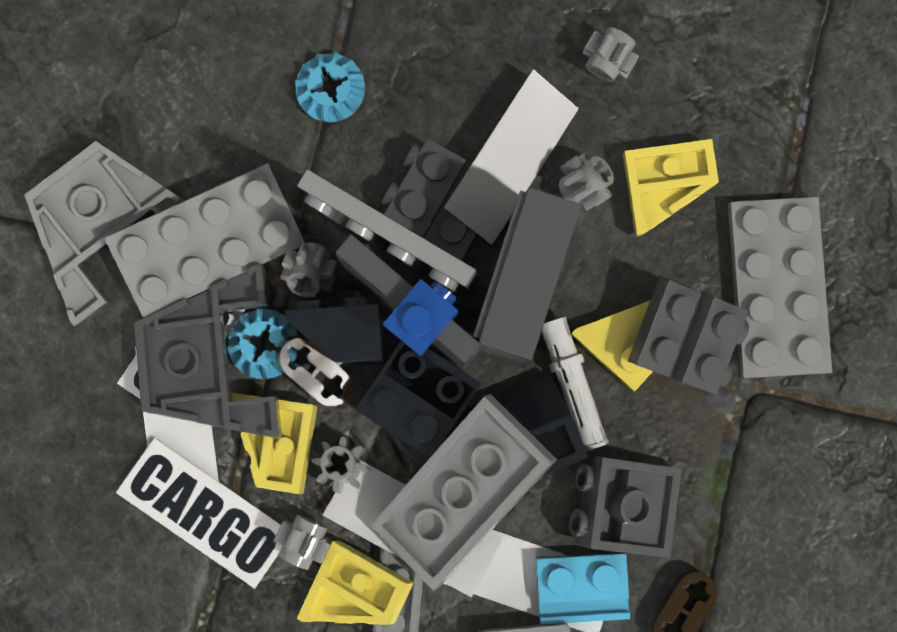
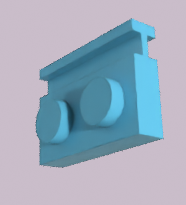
M606 552L535 557L540 625L630 619L626 553Z

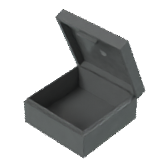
M530 187L527 192L520 190L474 335L470 336L451 320L431 346L462 371L470 362L475 360L476 355L524 369L532 361L582 204ZM350 235L335 252L345 272L392 313L413 289V286L371 252L369 245H363L353 235Z

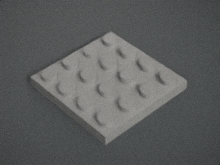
M308 169L297 185L308 194L304 200L305 203L336 223L347 227L380 249H383L385 244L389 243L390 246L387 252L415 270L421 272L424 265L432 270L428 276L457 295L462 288L471 292L480 277L476 269Z

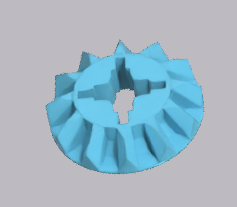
M337 52L323 55L317 53L313 59L302 64L298 77L295 80L296 97L300 106L309 116L323 122H338L348 118L360 107L365 94V82L362 72L352 59H348ZM326 71L333 81L341 80L342 85L336 87L337 103L333 102L332 97H329L327 92H318L317 88L323 86L322 78L324 76L322 72Z
M257 308L241 315L229 330L227 350L234 366L249 377L270 379L284 373L276 363V351L265 350L258 357L257 362H254L257 356L255 354L256 346L250 344L251 341L246 340L247 335L250 337H261L263 332L267 331L269 325L271 326L269 329V341L274 343L276 347L286 337L298 336L295 327L286 320L283 314L275 310ZM293 347L287 352L291 357V361L288 364L289 367L293 364L298 350Z

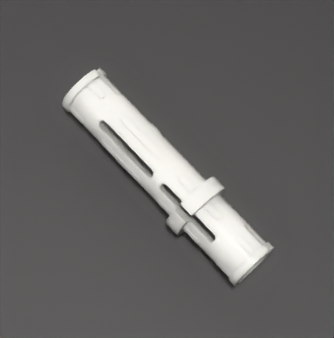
M566 316L544 323L541 331L552 361L548 365L551 373L556 372L568 411L585 451L608 444L609 441L606 438L581 365L585 360L582 353H577Z

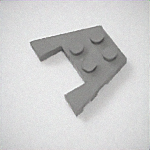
M97 141L93 142L24 194L42 246L46 250L52 266L58 290L61 291L65 302L68 318L73 326H77L108 302L81 268V263L107 245L104 239L106 236L136 223L151 210L156 214L185 201Z

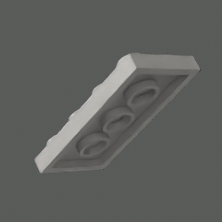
M268 163L104 238L143 318L185 298L188 299L201 293L224 279L229 280L240 275L251 266L264 264L285 254L288 248L294 250L304 242Z
M819 197L730 202L728 204L735 306L749 311L746 317V321L749 324V332L746 339L738 345L740 379L832 373Z
M491 394L484 396L370 526L434 591L448 579L557 459Z

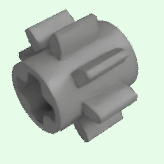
M608 27L603 35L594 31L582 52L583 55L589 57L585 67L596 77L610 83L615 81L617 75L627 79L639 58V55L632 52L636 43L629 35L613 27Z
M585 152L579 157H573L560 167L566 175L559 181V189L565 199L583 204L585 210H589L612 197L607 187L614 182L613 172L607 162L601 157L593 156L589 158Z
M302 242L298 252L288 248L281 264L284 268L280 278L287 281L288 288L294 294L301 297H316L320 288L325 291L331 290L336 276L334 271L337 266V260L330 259L329 252L323 246L316 243Z
M342 436L339 440V446H332L325 441L322 442L325 452L321 458L312 459V463L320 466L323 472L316 481L320 484H325L331 479L334 480L333 491L341 494L343 484L346 483L359 489L360 483L356 478L360 472L370 471V468L362 464L359 459L366 450L362 446L355 447L352 451L348 450L350 443L349 439L345 436ZM338 456L349 459L345 463L348 471L344 475L334 471L337 467L334 460Z
M297 514L293 524L288 521H282L274 538V542L283 545L278 556L306 570H309L313 560L322 564L332 543L323 539L328 528L300 514Z

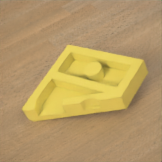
M712 139L627 150L623 153L635 237L644 235L719 183Z
M650 301L579 327L571 333V336L632 392H635L653 372L628 362Z
M231 392L232 401L261 398ZM278 400L282 438L275 439L245 432L240 433L245 450L251 457L250 469L256 487L304 494L318 406Z
M340 540L332 541L297 619L301 622L394 624L414 582Z

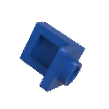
M420 279L383 323V326L419 356H422L450 321L454 320L458 315V310L452 305L457 298L436 280L428 286Z

